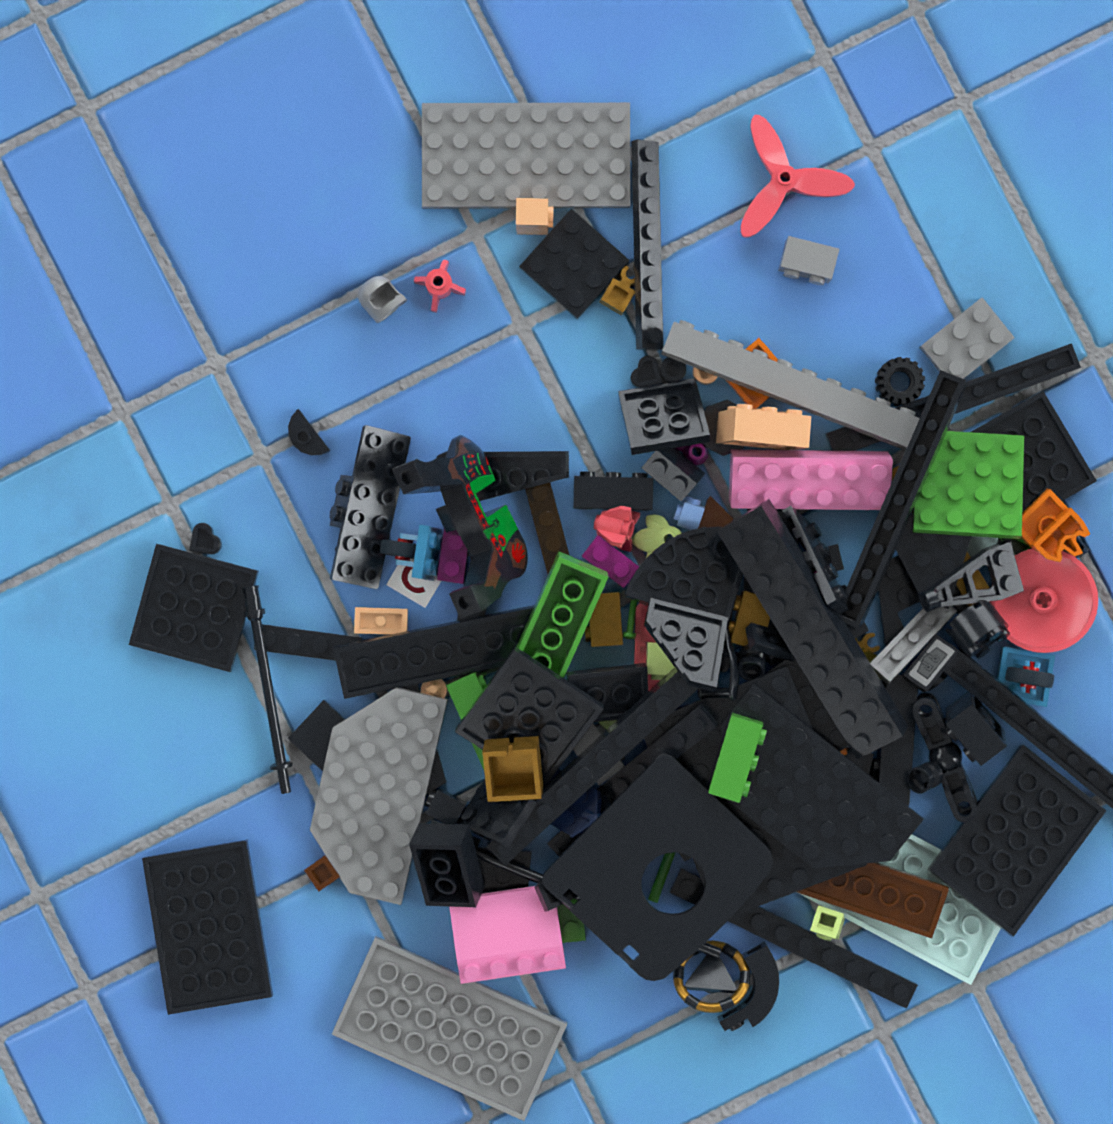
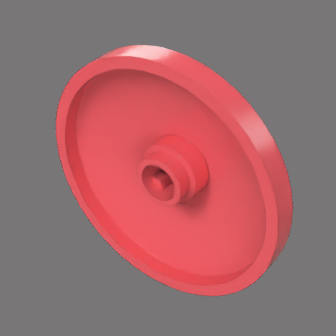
M1028 549L1015 555L1024 591L1003 600L990 601L1009 625L1008 631L1010 635L1007 639L1013 644L1037 653L1056 652L1077 643L1091 628L1098 609L1097 587L1087 567L1071 554L1062 551L1061 562L1048 560L1034 549Z

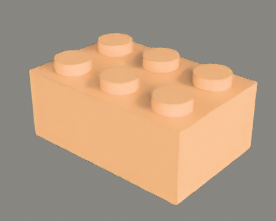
M737 404L736 406H728L725 411L718 412L716 443L776 450L809 448L811 416L802 415L801 410L788 409L786 412H777L778 408L775 407L752 409L753 405Z

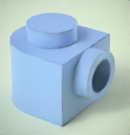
M686 496L683 506L678 504L673 518L678 520L676 526L688 530L699 527L705 510V506L700 505L701 500Z

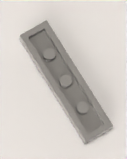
M949 606V609L939 607L930 612L922 609L870 663L878 677L888 685L955 615L957 610L952 606Z

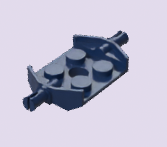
M558 769L556 773L553 775V777L550 779V781L554 779L562 770ZM590 787L555 819L551 825L567 833L572 838L579 837L601 815V791Z

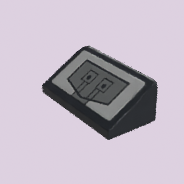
M935 634L903 673V676L919 690L927 692L960 651Z

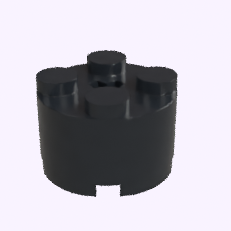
M986 600L980 601L982 606L977 609L972 605L961 612L950 623L952 629H946L947 634L965 655L969 657L975 655L977 659L985 656L990 651L989 646L994 642H1001L1010 635L1008 631L1009 625L992 603Z

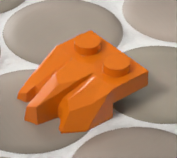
M1046 489L1022 513L1021 538L1027 545L1048 560L1061 562V552L1063 549L1074 557L1083 554L1076 541V537H1087L1090 535L1086 524L1051 489Z

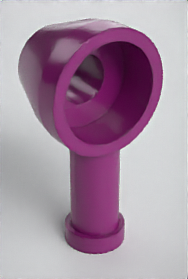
M703 443L676 448L696 466L703 464L709 455V450L704 447ZM694 447L700 448L701 455L699 457L692 454Z

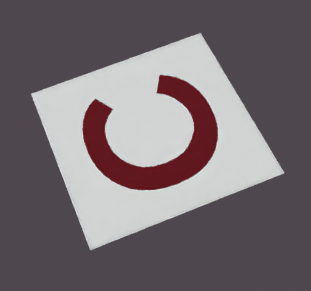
M398 565L386 585L426 608L441 581L437 580V576H435L434 581L412 578L413 567Z

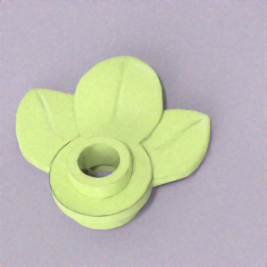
M647 515V528L638 531L632 537V543L638 549L647 552V558L655 549L666 542L668 534L675 537L682 534V532L678 528L670 526L663 516Z

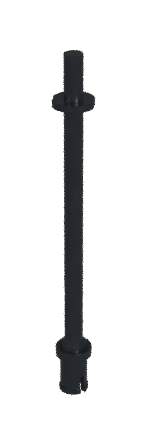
M259 585L242 588L246 607L244 617L251 621L274 751L275 764L270 766V770H277L281 794L291 792L287 768L292 767L293 762L286 761L261 622L263 614H265V608L261 606Z

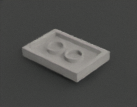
M980 298L922 344L920 349L939 372L942 370L964 379L1015 337L986 301Z

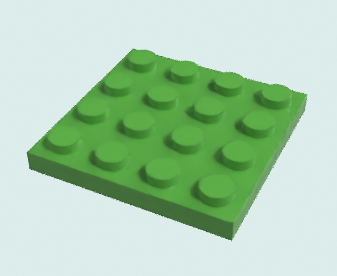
M947 431L913 508L912 532L1020 539L1022 537L1024 436Z

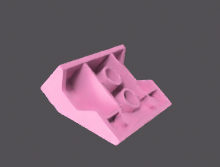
M535 886L483 893L476 908L449 907L461 984L565 969L564 947L557 907L545 912L534 888Z

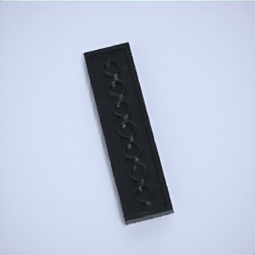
M535 605L333 646L344 699L501 667L515 646L517 647Z

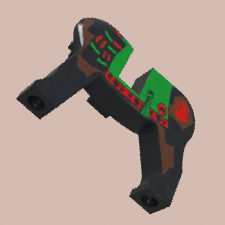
M459 435L451 440L448 451L439 454L436 459L428 462L415 459L392 469L403 495L431 492L442 493L445 505L436 509L446 533L457 530L468 549L467 556L470 557L471 561L465 585L463 588L449 593L460 618L483 611L501 597L505 586L510 580L519 578L524 574L528 564L527 548L507 505L484 513L476 493L493 483L495 478L484 452L472 440Z

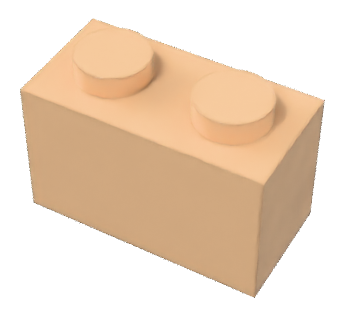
M516 198L517 234L548 235V228H553L554 214L553 207H548V199Z

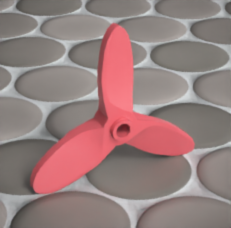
M756 114L753 116L750 129L754 146L771 179L748 207L740 226L742 237L749 238L761 231L776 214L786 193L790 191L812 197H837L851 192L855 187L853 180L849 176L837 171L822 168L794 169L789 166L784 147L771 124L761 115ZM780 177L787 178L788 182H783Z

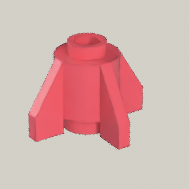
M443 260L440 268L430 271L427 276L414 278L415 284L426 286L427 291L432 296L431 311L437 313L439 299L448 297L451 292L464 296L466 293L465 288L452 283L451 276L447 272L449 264L447 260ZM439 279L443 280L441 286L434 285V282H438Z
M626 506L604 510L600 515L596 516L594 530H597V535L606 540L610 545L616 546L620 550L631 552V537L635 524L640 518V512L631 511V508Z

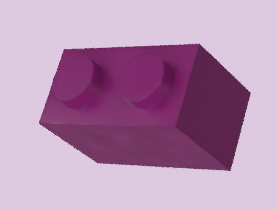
M444 529L437 580L464 584L468 549L457 530L446 533Z
M598 535L581 556L591 565L607 571L608 578L622 588L626 586L639 568L637 564Z

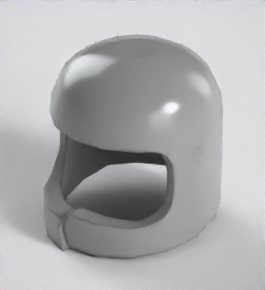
M383 276L372 277L362 285L358 292L360 304L376 323L385 320L407 301L404 295L399 293L392 283Z

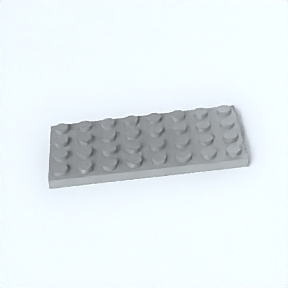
M630 102L422 103V208L516 209V198L548 199V207L630 208Z
M375 936L332 1035L525 1121L566 1029L567 1022L482 983L471 982L461 984L459 973Z

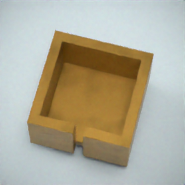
M539 737L514 738V743H510L509 738L486 739L482 753L488 802L542 799L543 777Z

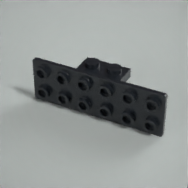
M368 425L363 426L352 476L340 475V480H338L335 486V503L330 510V526L340 528L330 574L331 580L378 589L385 560V554L380 553L382 540H389L400 486L392 469L406 463L411 440L410 436Z

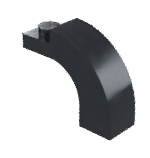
M765 941L742 954L751 970L753 986L749 996L742 1003L717 1017L724 1031L728 1029L734 1031L744 1025V1020L747 1018L752 1027L756 1026L769 1014L775 1004L779 991V972L776 961Z

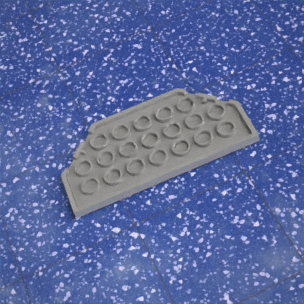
M396 687L332 728L310 831L339 874L349 893L398 905L402 904L412 861L409 844L421 821L448 699Z

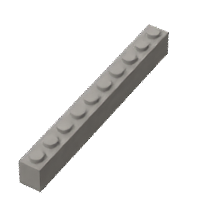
M680 320L679 323L673 322L661 355L903 450L907 449L920 419L915 416L914 411L901 407L900 410L890 407L891 402L876 397L875 400L865 397L866 393L856 388H851V391L842 388V383L834 379L827 378L824 381L816 378L817 373L804 368L802 371L792 368L793 364L782 359H778L777 362L768 359V354L763 351L753 349V352L743 349L744 345L730 339L728 342L718 339V334L709 330H704L703 333L694 329V325L683 320Z

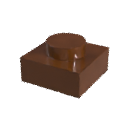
M326 855L304 870L318 892L340 877Z

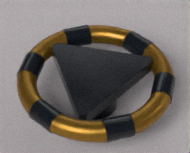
M708 940L706 943L720 948L722 953L734 959L740 970L738 989L736 990V986L720 956L716 959L709 955L704 957L684 986V967L692 956L702 953L696 951L673 971V982L678 995L684 1003L701 1012L719 1013L735 1007L744 998L750 986V970L743 955L736 948L728 943ZM687 990L705 991L710 994L717 992L734 994L717 1003L702 1002Z

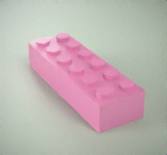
M731 449L729 503L731 508L753 509L770 499L775 509H786L792 506L795 509L880 510L891 486L893 458L888 451Z

